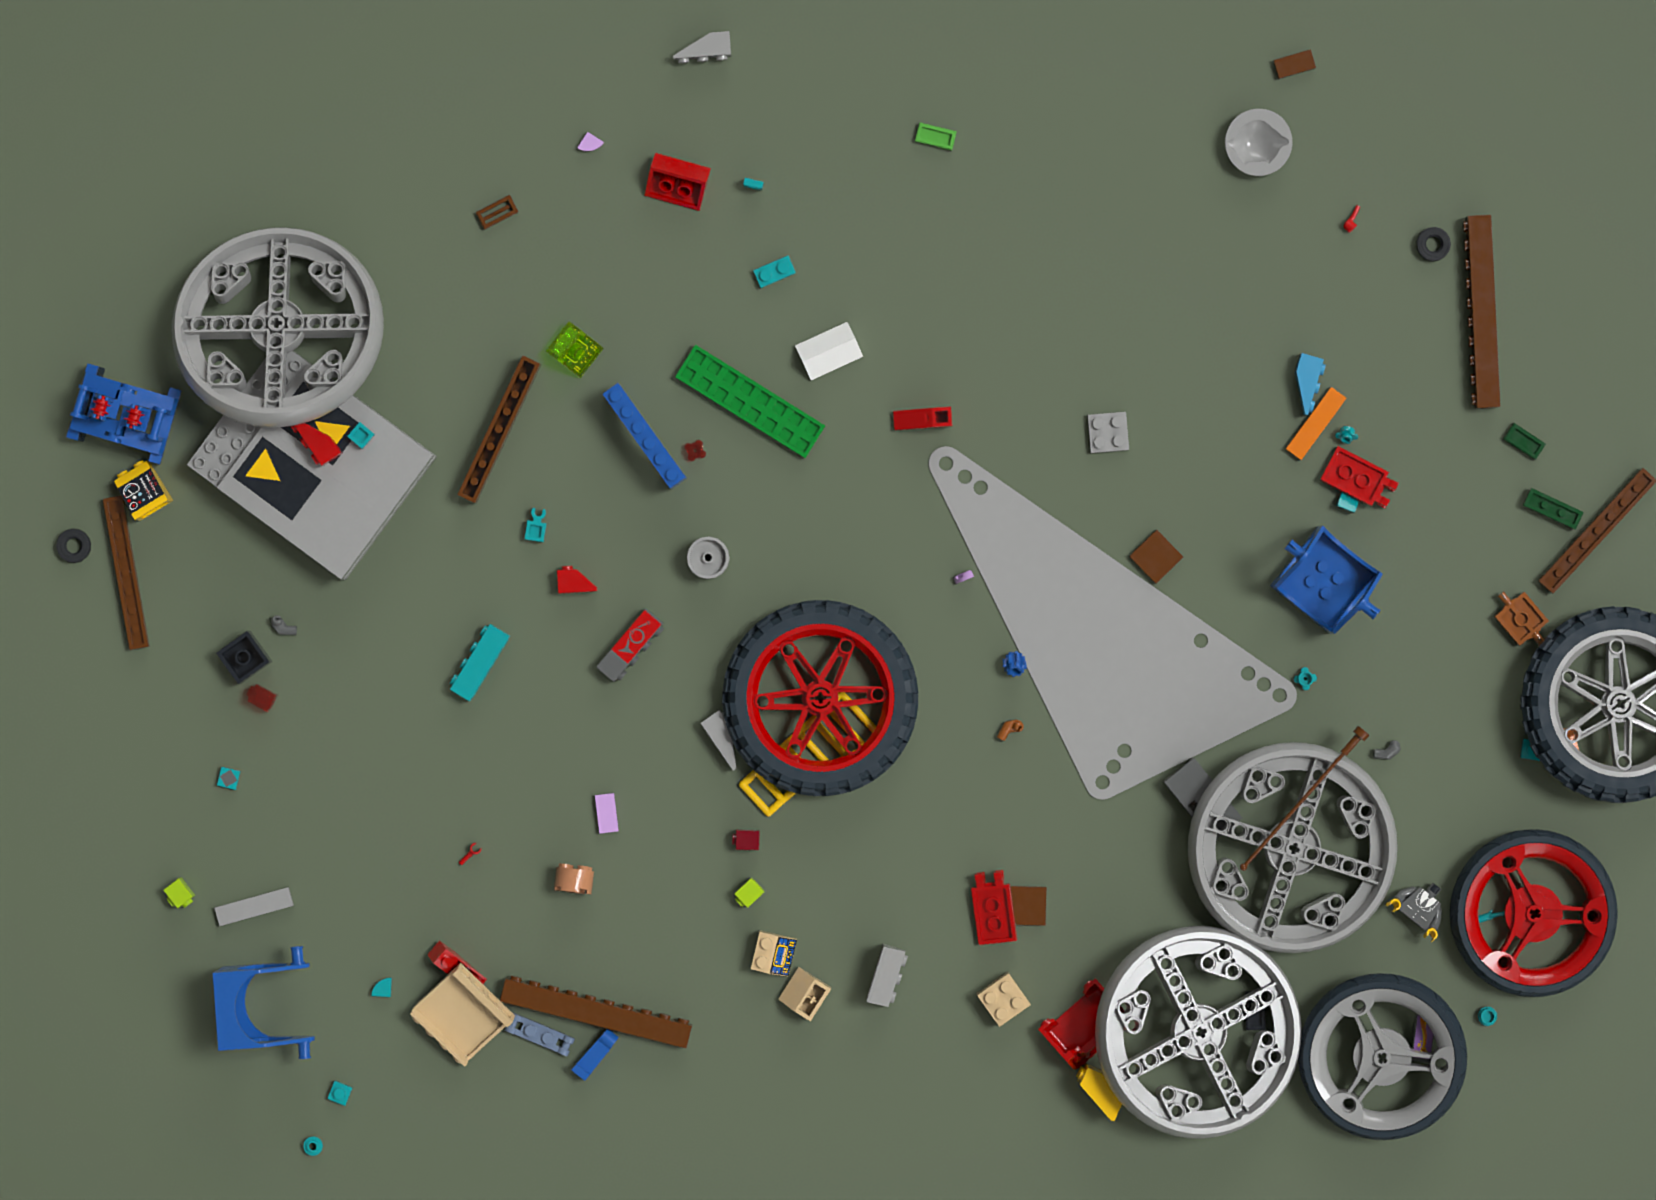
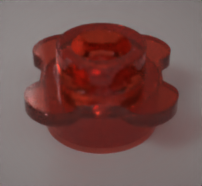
M701 440L685 445V450L688 452V460L694 461L696 458H704L706 456Z

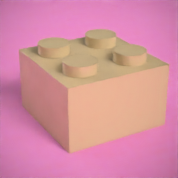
M1006 972L977 993V996L999 1027L1031 1005L1009 972Z

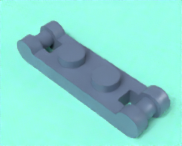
M512 1012L515 1018L512 1024L508 1027L505 1026V1031L544 1046L561 1055H569V1047L574 1043L575 1038ZM518 1022L523 1023L521 1030L515 1028ZM558 1039L564 1041L562 1046L556 1045Z

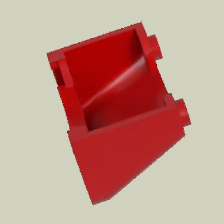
M1096 978L1084 985V996L1057 1020H1044L1038 1029L1074 1070L1080 1068L1097 1053L1095 1023L1104 987ZM1120 1006L1121 1013H1124L1125 1010Z

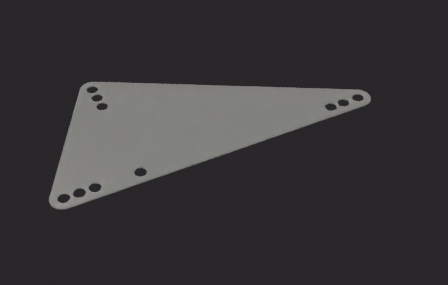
M948 446L940 447L931 454L929 469L1019 652L1022 653V656H1025L1028 671L1091 796L1102 800L1111 798L1288 711L1294 706L1297 692L1290 681L965 455ZM942 457H950L952 459L953 467L950 470L944 471L939 467V461ZM961 470L971 472L972 479L969 483L962 484L958 480V473ZM977 481L986 482L988 490L985 494L978 495L975 493L973 487ZM1197 634L1207 636L1208 643L1205 647L1199 648L1194 644V638ZM1247 666L1255 670V677L1250 681L1244 680L1241 676L1242 669ZM1262 677L1268 678L1271 682L1270 689L1265 692L1257 688V681ZM1278 688L1284 689L1287 694L1286 699L1280 703L1276 702L1272 696L1274 690ZM1121 744H1128L1131 747L1129 757L1122 758L1118 755L1117 749ZM1112 759L1117 760L1121 766L1119 772L1115 774L1109 773L1106 768L1108 761ZM1105 775L1109 778L1110 784L1106 789H1099L1096 786L1095 781L1098 776Z

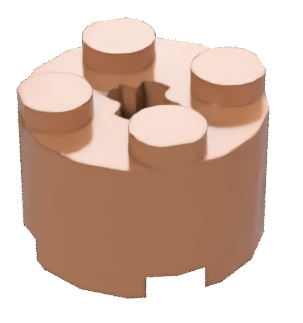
M559 863V867H556L555 891L585 894L586 890V894H592L594 871H592L591 867L578 865L577 869H573L574 866L570 864Z

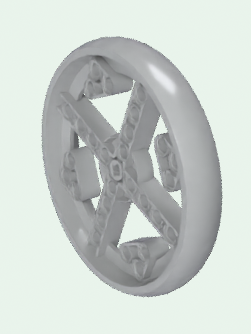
M288 227L266 228L247 232L228 240L212 250L192 270L184 282L174 306L171 327L172 346L176 362L187 384L199 398L215 411L233 420L254 426H294L310 422L330 413L345 403L361 387L372 371L381 349L384 316L380 295L373 279L362 263L349 250L339 243L315 232ZM284 254L282 258H277L278 255ZM291 256L313 262L308 269L311 280L332 301L342 302L348 292L353 302L355 314H303L299 307L289 301ZM270 257L269 300L260 304L253 311L252 315L202 316L204 306L211 293H213L216 302L220 304L229 302L251 281V274L246 263ZM317 271H322L320 275H314ZM341 271L339 275H334V272ZM245 272L243 276H237L239 273ZM278 272H284L280 276L276 275ZM220 273H226L224 276H218ZM337 288L341 289L337 293L333 292ZM283 289L281 293H275L277 290ZM220 290H225L223 294H217ZM282 307L280 311H274L275 308ZM297 324H300V325H301V326H300L299 328H297V329H294V328H293V327H294L295 325H297ZM315 324H320L318 328H312ZM340 324L339 327L332 328V325ZM353 324H359L358 327L351 328ZM220 325L224 326V327H223L222 329H220V330H217V329H216V328H217L218 326H220ZM243 325L241 329H235L236 326ZM262 325L260 329H254L255 326ZM205 326L203 329L197 330V327ZM304 338H354L344 362L340 352L337 350L328 351L305 372L304 379L310 391L285 398L287 353L296 349ZM252 339L258 348L266 352L264 398L242 393L247 385L244 374L223 353L218 351L211 353L207 362L202 352L200 340ZM277 342L281 343V344H280L279 346H277V347H274V346H273V345H274L275 343H277ZM275 360H280L278 364H272ZM332 360H339L335 364L330 363ZM222 361L220 365H214L215 362ZM333 377L338 378L335 382L329 381ZM274 378H279V381L271 382ZM312 378H318L316 382H310ZM221 379L219 383H213L214 380ZM235 379H241L238 383H232ZM273 396L279 397L277 400H270Z
M1300 742L1277 743L1261 747L1239 757L1226 766L1208 785L1195 808L1188 835V861L1191 877L1202 903L1224 929L1264 950L1279 953L1310 952L1344 940L1361 928L1377 911L1390 888L1395 873L1398 843L1395 821L1390 806L1383 792L1371 776L1356 762L1344 755L1314 789L1315 795L1311 798L1307 797L1293 813L1292 818L1287 820L1272 837H1278V845L1272 847L1269 841L1263 847L1266 859L1274 869V873L1259 918L1247 912L1235 901L1246 899L1249 891L1234 861L1227 857L1220 858L1218 862L1216 861L1217 833L1260 846L1278 824L1269 831L1223 816L1227 807L1239 792L1245 801L1255 803L1281 790L1285 785V780L1282 775L1276 772L1286 770L1307 771L1297 800L1298 803L1307 793L1308 789L1318 780H1314L1313 772L1320 770L1322 776L1341 754L1320 745ZM1259 770L1261 777L1258 780H1253V772ZM1274 776L1279 778V783L1276 786H1272L1270 783L1271 778ZM1327 778L1339 784L1350 795L1339 797L1337 808L1352 835L1357 838H1364L1369 834L1370 849L1368 862L1321 848L1319 835L1311 825ZM1249 789H1254V797L1248 799L1246 792ZM1346 800H1350L1351 806L1345 810L1343 803ZM1307 806L1309 813L1306 816H1302L1301 809ZM1363 806L1369 807V812L1366 815L1361 814ZM1221 819L1224 820V827L1222 829H1217V821ZM1358 824H1362V832L1356 834L1355 827ZM1241 825L1243 828L1242 833L1235 835V827ZM1297 825L1303 826V831L1300 834H1295L1294 830ZM1259 831L1261 833L1260 839L1253 841V833ZM1293 843H1294V846H1296L1297 848H1296L1295 851L1292 850V852H1291V850L1289 849V846H1290V845L1293 846ZM1309 849L1315 850V855L1312 858H1307V851ZM1327 855L1333 856V861L1330 864L1325 863ZM1349 860L1351 867L1348 870H1344L1343 863ZM1290 861V869L1284 871L1282 868L1283 864ZM1225 862H1230V870L1223 872L1222 865ZM1315 865L1362 880L1355 893L1346 903L1341 895L1331 892L1305 905L1301 909L1300 914L1302 919L1308 922V924H1279L1294 876L1303 875ZM1368 866L1369 873L1362 876L1361 869ZM1223 880L1225 883L1224 888L1217 890V882ZM1279 880L1285 881V886L1282 889H1277L1276 884ZM1242 886V894L1235 896V888ZM1334 897H1338V905L1331 906V900ZM1273 898H1278L1279 904L1276 907H1271L1270 905ZM1313 909L1315 915L1312 919H1308L1306 916L1307 912ZM1332 915V923L1326 925L1325 918ZM1272 916V924L1266 926L1264 923L1265 918Z
M1188 926L1172 929L1150 938L1131 951L1109 978L1098 1005L1095 1023L1098 1060L1103 1075L1117 1099L1130 1113L1148 1126L1172 1136L1192 1139L1214 1138L1230 1134L1248 1126L1264 1115L1280 1098L1292 1078L1299 1058L1302 1032L1296 996L1288 978L1275 960L1262 948L1225 929L1211 926ZM1221 949H1224L1226 952L1223 959L1219 956ZM1188 954H1200L1195 959L1197 969L1231 980L1238 979L1242 974L1243 968L1260 987L1216 1010L1207 1004L1195 1002L1174 958ZM1165 958L1168 962V965L1166 968L1163 969L1161 967V961ZM1205 958H1208L1209 965L1205 968L1203 966V960ZM1230 966H1233L1234 973L1232 976H1229L1228 974V968ZM1155 969L1177 1014L1172 1021L1169 1037L1128 1059L1124 1047L1123 1031L1137 1034L1142 1030L1151 998L1148 992L1136 990V988ZM1172 976H1175L1176 983L1175 985L1171 986L1169 982L1170 978ZM1264 991H1266L1268 994V997L1265 1001H1263L1261 998V995ZM1181 993L1185 996V1000L1182 1003L1178 1000V996ZM1142 994L1143 1001L1142 1003L1138 1004L1136 1001L1137 995ZM1250 1000L1251 1008L1246 1010L1245 1003ZM1122 1003H1125L1127 1006L1126 1011L1124 1013H1121L1120 1011V1005ZM1269 1006L1273 1019V1033L1260 1030L1255 1034L1246 1062L1247 1070L1251 1073L1259 1074L1260 1077L1242 1095L1220 1050L1226 1042L1227 1028ZM1231 1009L1235 1012V1016L1232 1019L1228 1016ZM1189 1010L1193 1011V1018L1191 1020L1187 1018ZM1217 1018L1218 1026L1213 1028L1212 1021ZM1131 1020L1135 1022L1133 1030H1130L1128 1027ZM1197 1029H1201V1032H1199L1200 1036L1196 1035ZM1266 1034L1268 1042L1263 1044L1262 1037ZM1184 1036L1185 1044L1180 1046L1179 1039ZM1209 1044L1210 1052L1205 1054L1204 1047ZM1165 1045H1167L1169 1048V1052L1167 1055H1163L1162 1049ZM1275 1051L1277 1058L1275 1061H1272L1270 1058L1271 1053ZM1151 1054L1152 1062L1147 1064L1145 1061L1146 1057ZM1181 1054L1189 1060L1202 1062L1223 1106L1211 1110L1197 1111L1202 1106V1098L1199 1095L1164 1084L1157 1087L1155 1097L1140 1083L1138 1077ZM1259 1060L1260 1068L1255 1070L1254 1064ZM1217 1061L1219 1068L1217 1071H1214L1212 1066ZM1134 1063L1136 1070L1131 1074L1129 1066ZM1226 1078L1228 1084L1227 1087L1223 1089L1221 1086V1082L1223 1079ZM1168 1089L1170 1092L1169 1097L1164 1099L1163 1091ZM1235 1096L1236 1103L1231 1106L1230 1098ZM1190 1097H1193L1195 1103L1190 1107L1188 1100ZM1174 1106H1177L1178 1113L1173 1116L1171 1110Z

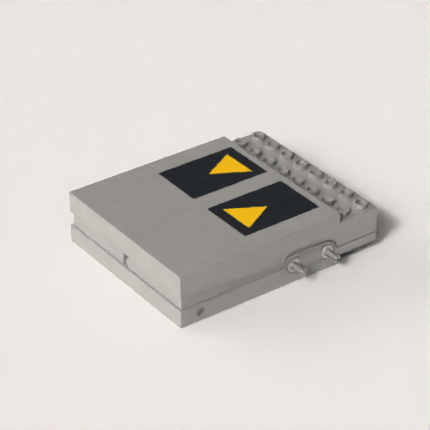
M277 342L274 347L279 346L281 343ZM295 351L287 353L285 398L310 391L306 385L304 375L312 364ZM266 358L247 382L246 388L242 393L264 398ZM275 360L272 364L276 365L280 360ZM274 378L271 382L275 383L279 381V378ZM312 378L310 382H316L318 378ZM352 395L345 403L330 413L306 422V424L331 436L343 453L325 466H321L320 463L317 465L311 457L313 452L310 448L306 449L300 441L302 436L299 432L295 433L291 426H254L223 415L187 465L324 566L329 572L344 580L349 577L437 457L355 395ZM273 396L270 400L274 401L277 400L279 397ZM359 422L375 434L363 449L347 437Z

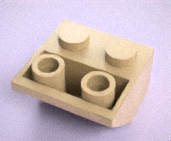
M798 967L780 995L779 1000L811 1022L830 992L831 987Z

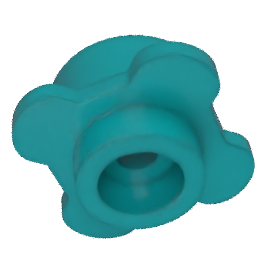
M1349 426L1341 427L1340 433L1337 432L1335 434V437L1345 444H1350L1353 440L1358 439L1355 429Z
M1303 667L1299 675L1294 677V682L1299 683L1303 690H1309L1310 685L1317 680V676L1310 673L1307 667Z

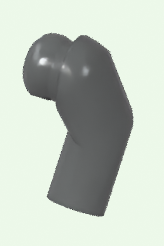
M273 616L271 625L279 635H297V626H287L280 616Z
M1393 740L1386 750L1374 749V758L1392 759L1400 752V743Z

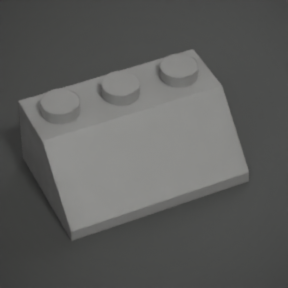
M883 944L866 1002L889 1007V1003H894L897 993L893 992L895 984H900L902 974L899 971L901 966L905 967L908 958L905 955V950Z

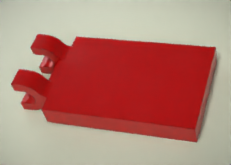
M1339 446L1336 448L1320 479L1321 482L1370 507L1375 502L1384 509H1386L1390 499L1381 496V493L1385 487L1394 492L1399 484L1387 478L1388 471Z
M996 870L994 872L995 882L985 883V872H977L975 874L977 887H972L971 891L979 945L1018 940L1010 883L1004 884L1003 870Z

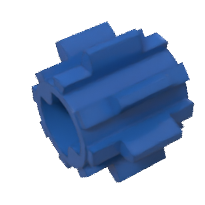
M1018 651L1009 652L1005 656L1006 659H1003L1004 671L1008 675H1012V677L1020 676L1024 673V669H1027L1025 656H1022V653H1018Z

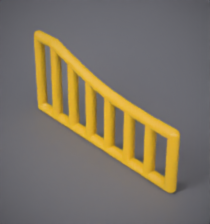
M838 692V701L852 700L845 692ZM828 702L825 706L821 707L820 709L827 707L830 704V702ZM850 706L849 708L873 733L876 725L858 706ZM831 712L829 715L846 732L836 712ZM812 715L803 723L798 736L800 740L804 739L805 732L811 727L817 716ZM820 722L817 730L841 755L838 758L848 755L837 739ZM853 730L862 746L865 743L864 740ZM792 734L779 745L784 750L787 749ZM810 739L807 748L819 761L829 760ZM790 746V754L798 755L796 751ZM754 770L739 782V787L768 817L796 794L790 791L782 794L774 784L765 780ZM756 777L777 799L770 807L748 785Z

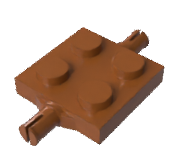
M1503 591L1497 597L1505 605L1494 616L1518 646L1531 638L1540 646L1544 639L1539 632L1549 620L1525 592L1510 600Z

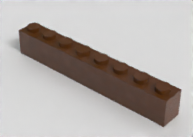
M522 356L457 495L474 503L478 502L541 367L540 363Z

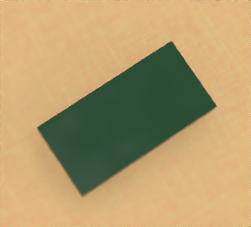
M1516 423L1512 424L1503 438L1534 460L1537 459L1546 443Z

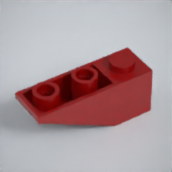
M951 407L893 411L894 430L952 427Z
M306 423L291 426L295 433L299 432L302 436L300 441L304 447L311 449L313 452L311 457L317 465L320 463L321 466H325L343 454L331 436Z
M440 940L428 953L431 961L447 974L461 963L482 984L487 980Z

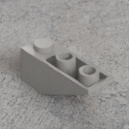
M711 32L673 55L674 61L678 60V63H689L691 59H697V62H707L708 58H716L717 61L728 60L727 57H731L730 32Z

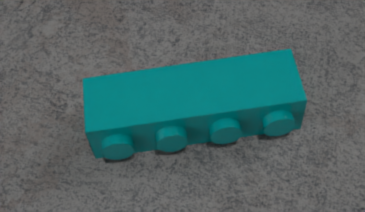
M493 624L484 626L480 633L482 638L479 643L475 642L470 649L471 656L469 659L465 658L459 667L462 671L458 676L455 674L450 682V685H452L450 690L469 702L472 701L511 635Z

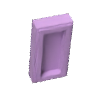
M614 793L595 795L599 834L619 831Z

